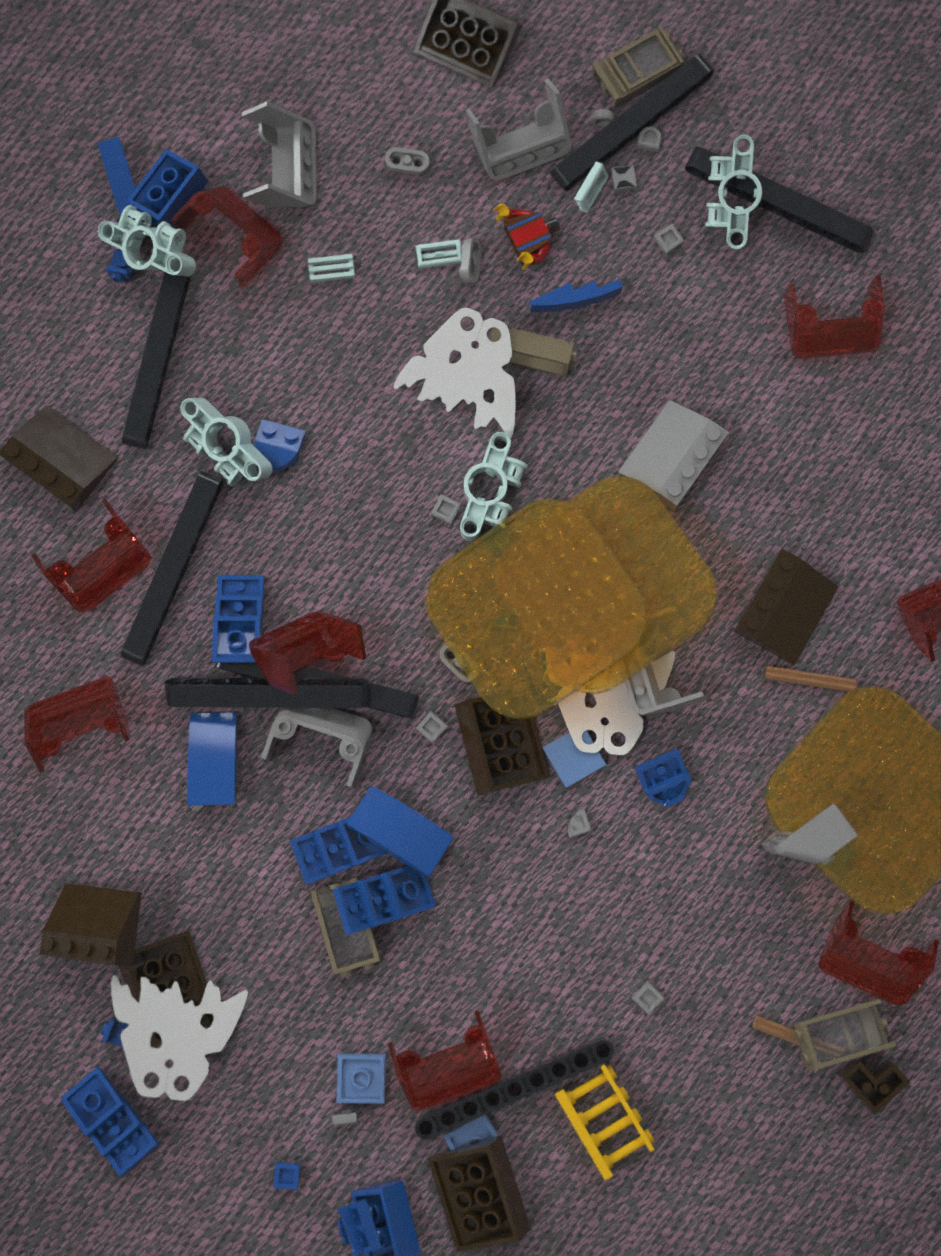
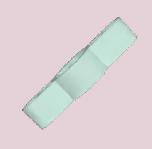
M740 135L735 139L732 157H710L712 165L711 176L708 177V180L722 182L718 191L720 203H707L706 207L709 208L708 222L705 223V226L727 227V243L733 249H741L746 245L749 213L759 205L762 198L761 183L752 173L754 142L748 135ZM739 141H749L750 149L747 152H740L737 149ZM719 163H720V174H718ZM736 176L737 179L749 177L757 186V189H754V198L756 200L746 209L742 206H735V209H732L724 200V197L727 196L725 185ZM717 210V220L715 221V211ZM736 232L741 233L744 237L742 244L738 246L731 243V236Z
M132 205L125 207L119 223L103 221L99 225L98 235L100 239L122 250L124 259L130 267L145 271H158L161 269L171 275L185 277L194 274L196 269L194 259L182 253L186 239L184 230L174 229L165 221L161 222L157 228L150 227L152 222L151 215L147 212L141 213L137 211V208ZM146 235L150 236L153 241L152 256L148 262L142 260L140 254V245Z
M202 397L188 398L182 402L181 413L192 424L185 433L183 440L186 443L189 442L197 450L196 453L199 456L207 453L209 457L219 461L214 471L223 475L228 480L229 486L236 485L243 476L250 481L262 480L271 476L272 465L251 444V433L243 420L234 416L224 417ZM223 423H226L227 427L234 431L236 437V445L233 446V452L229 455L223 452V448L219 446L217 441V433L223 427ZM257 466L259 467V474L257 473V470H256V467H257Z
M497 432L491 437L483 462L473 466L465 476L464 494L468 504L461 521L460 533L467 541L476 540L480 536L484 524L492 527L498 526L502 530L506 529L507 525L505 523L508 514L513 510L511 505L503 502L507 493V485L521 487L522 483L520 480L523 471L528 467L526 463L508 457L511 440L508 434L504 432ZM502 440L507 445L503 449H498L494 443ZM486 472L492 477L496 475L501 481L502 486L499 487L495 499L485 501L484 498H475L470 493L469 486H472L473 477L478 473ZM473 524L477 530L473 534H468L464 531L465 526Z

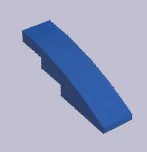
M115 137L98 142V146L121 217L123 210L129 205L126 201L136 187L120 137Z
M619 279L600 288L597 287L595 281H592L576 290L573 289L571 283H568L530 301L529 310L530 312H556L581 308L621 294L623 286Z

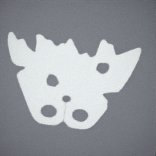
M462 308L454 313L424 344L426 358L414 356L410 359L397 377L394 388L398 389L403 384H406L409 388L417 380L425 378L426 380L417 400H434L437 397H441L442 402L446 404L447 412L451 411L462 399L468 405L474 401L477 405L474 428L486 427L491 419L495 418L503 431L511 438L515 424L514 378L502 369V366L508 364L512 357L509 329L502 321L494 318L483 321L479 312L470 308ZM468 316L474 320L475 325L471 331L462 329L460 322L463 317ZM492 327L498 328L501 332V338L497 342L490 341L487 338L488 329ZM473 341H477L479 343V347L477 349H474L471 346V343ZM453 350L461 352V359L457 363H449L450 353ZM492 389L494 391L493 403H488L483 399L485 390Z
M544 643L543 657L548 677L554 685L563 687L558 692L556 700L576 747L580 751L597 753L604 747L609 754H627L643 731V719L633 709L620 665H613L606 646L602 647L600 653H595L591 657L586 650L580 649L575 643H571L572 655L571 667H569L563 661L558 650L552 652L548 644ZM674 651L651 663L659 690L664 689L675 658ZM586 693H591L597 703L594 708L585 706ZM604 717L609 720L605 727L601 724V719ZM592 730L596 733L597 739L593 744L583 742L582 734L584 731ZM615 732L624 734L626 738L625 744L621 747L614 746L611 742V736Z
M113 975L111 980L113 1008L116 1018L120 1022L129 1024L122 1031L120 1038L138 1093L145 1097L157 1098L166 1092L169 1098L173 1100L186 1101L197 1092L208 1074L209 1062L206 1060L205 1055L220 1052L230 1038L243 1011L248 995L247 990L221 1002L220 990L210 980L207 983L200 1005L195 1007L193 1001L186 1004L183 1002L177 981L174 982L171 989H165L161 993L155 984H150L146 977H141L140 1002L138 1003L132 997L128 985L121 986L117 976ZM205 1013L213 1014L214 1020L211 1026L205 1029L200 1024L202 1015ZM153 1032L160 1034L162 1045L159 1049L152 1048L150 1045V1038ZM171 1059L173 1066L168 1069L165 1066V1061ZM150 1072L156 1073L159 1077V1083L155 1088H147L144 1084V1077ZM178 1076H185L189 1080V1087L183 1092L177 1091L174 1087V1081Z

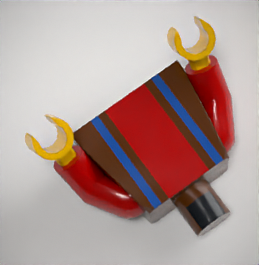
M499 204L493 211L500 213L496 217L498 222L506 219L504 221V231L518 257L516 261H520L521 265H523V270H526L529 266L542 263L552 246L551 233L560 230L557 219L553 217L544 222L539 212L510 209L505 204Z

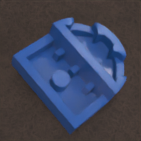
M262 419L254 439V447L269 460L273 472H282L283 468L291 465L293 467L298 462L299 452L305 439L306 431Z
M677 748L634 767L644 792L653 802L663 806L679 803L685 798L688 786L691 785L690 775L686 771Z
M366 1199L353 1202L338 1209L337 1212L342 1217L337 1221L339 1232L344 1244L351 1245V1254L353 1256L382 1248L380 1244L381 1234L374 1225L372 1219L373 1210Z

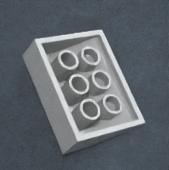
M669 400L618 473L675 511L729 432L712 420Z

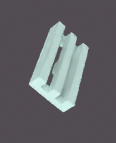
M595 162L574 198L582 212L587 213L609 177L601 163Z
M460 239L416 245L419 269L461 263ZM450 247H456V248H457V250L439 251V252H435V253L421 254V251H428V250H435V249H442V248H450ZM458 255V257H451V258H443V259L422 261V260H425V259H432V258H440V257H447V256Z
M352 254L308 259L311 283L355 278ZM347 261H349V263L313 267V265H321V264H330V263H339V262H347ZM350 269L348 272L314 275L315 272Z

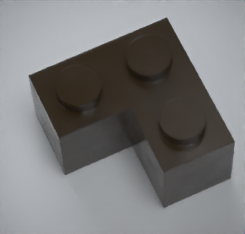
M854 1058L836 1073L864 1107L874 1115L910 1083L900 1069L888 1060L871 1074L860 1060Z

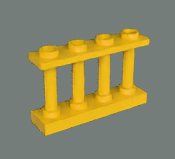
M603 1063L599 1065L603 1072L571 1092L570 1090L565 1092L561 1087L554 1091V1094L604 1180H607L613 1176L610 1170L614 1167L613 1164L645 1144L649 1151L652 1152L654 1150L652 1143L655 1140L648 1129L643 1131L639 1122L642 1121V1118L635 1107L630 1109L626 1101L630 1098L623 1086L618 1088L614 1079L618 1077L611 1065L606 1067ZM609 1081L615 1094L584 1113L582 1111L576 1112L573 1104L577 1103L575 1100ZM619 1102L622 1103L628 1115L597 1134H589L585 1127L589 1124L588 1121ZM633 1123L640 1136L612 1154L602 1156L598 1149L601 1146L600 1143Z

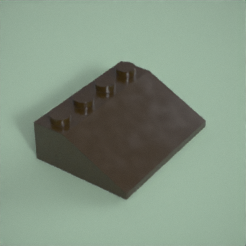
M433 0L413 52L493 88L515 45L523 24L471 0Z
M47 406L42 408L17 430L0 450V456L75 512L78 511L118 459Z
M782 548L774 558L733 632L794 666L838 586L805 561Z
M527 688L468 699L454 705L478 796L550 778Z
M65 883L43 929L40 955L108 965H133L142 892Z
M189 930L137 948L134 951L133 965H118L124 984L128 985L132 997L138 1003L140 1002L141 977H146L150 984H155L161 993L165 989H171L174 982L177 981L183 1002L186 1004L193 1001L195 1007L200 1005L207 986ZM203 1014L200 1024L203 1027L212 1024L214 1020L213 1014ZM153 1032L150 1038L151 1047L162 1043L160 1034L157 1032Z
M502 1136L478 1140L427 1158L457 1252L520 1241L531 1230Z

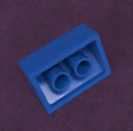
M166 149L126 202L136 207L137 211L141 213H149L152 217L151 223L156 227L165 221L174 228L209 181L198 166Z
M403 1180L388 1181L351 1192L353 1202L366 1199L367 1203L370 1204L373 1210L372 1219L374 1225L381 1234L380 1244L382 1248L373 1252H366V1256H416L421 1254Z

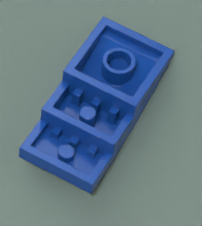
M218 575L215 616H213L212 663H259L264 608V575Z
M237 712L190 714L187 806L236 805L238 759Z
M372 785L347 823L348 828L368 838L369 842L389 852V855L429 878L454 839L452 835L435 823Z
M351 817L289 841L305 885L373 860L389 852L368 841V838L348 828L347 823Z
M410 866L332 889L346 936L436 907L427 876Z
M96 1067L60 1098L84 1135L90 1137L101 1155L107 1157L120 1177H124L160 1145L141 1117L100 1067Z

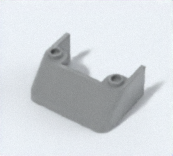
M549 79L544 80L549 100L539 104L535 109L536 123L499 137L495 136V132L490 126H480L479 121L470 109L465 110L473 141L485 170L491 179L499 181L563 157L570 151L571 140L561 95Z
M267 101L242 112V117L259 123L260 138L266 144L272 146V185L266 184L243 193V198L269 208L306 207L314 204L317 198L316 133L312 122Z
M676 607L619 624L612 630L611 639L633 709L640 715L674 711L706 701L703 692L681 698L679 692L674 688L661 690L658 688L646 647L654 645L659 641L661 631L658 624L680 617Z
M281 708L272 724L261 758L270 762L277 739H290L295 734L298 725L342 739L339 747L340 755L346 761L354 763L347 786L354 789L372 735L371 723L365 718L334 708Z
M816 802L763 841L762 846L769 853L813 864L822 863V865H825L835 858L833 854L858 835L834 803L825 810H822Z

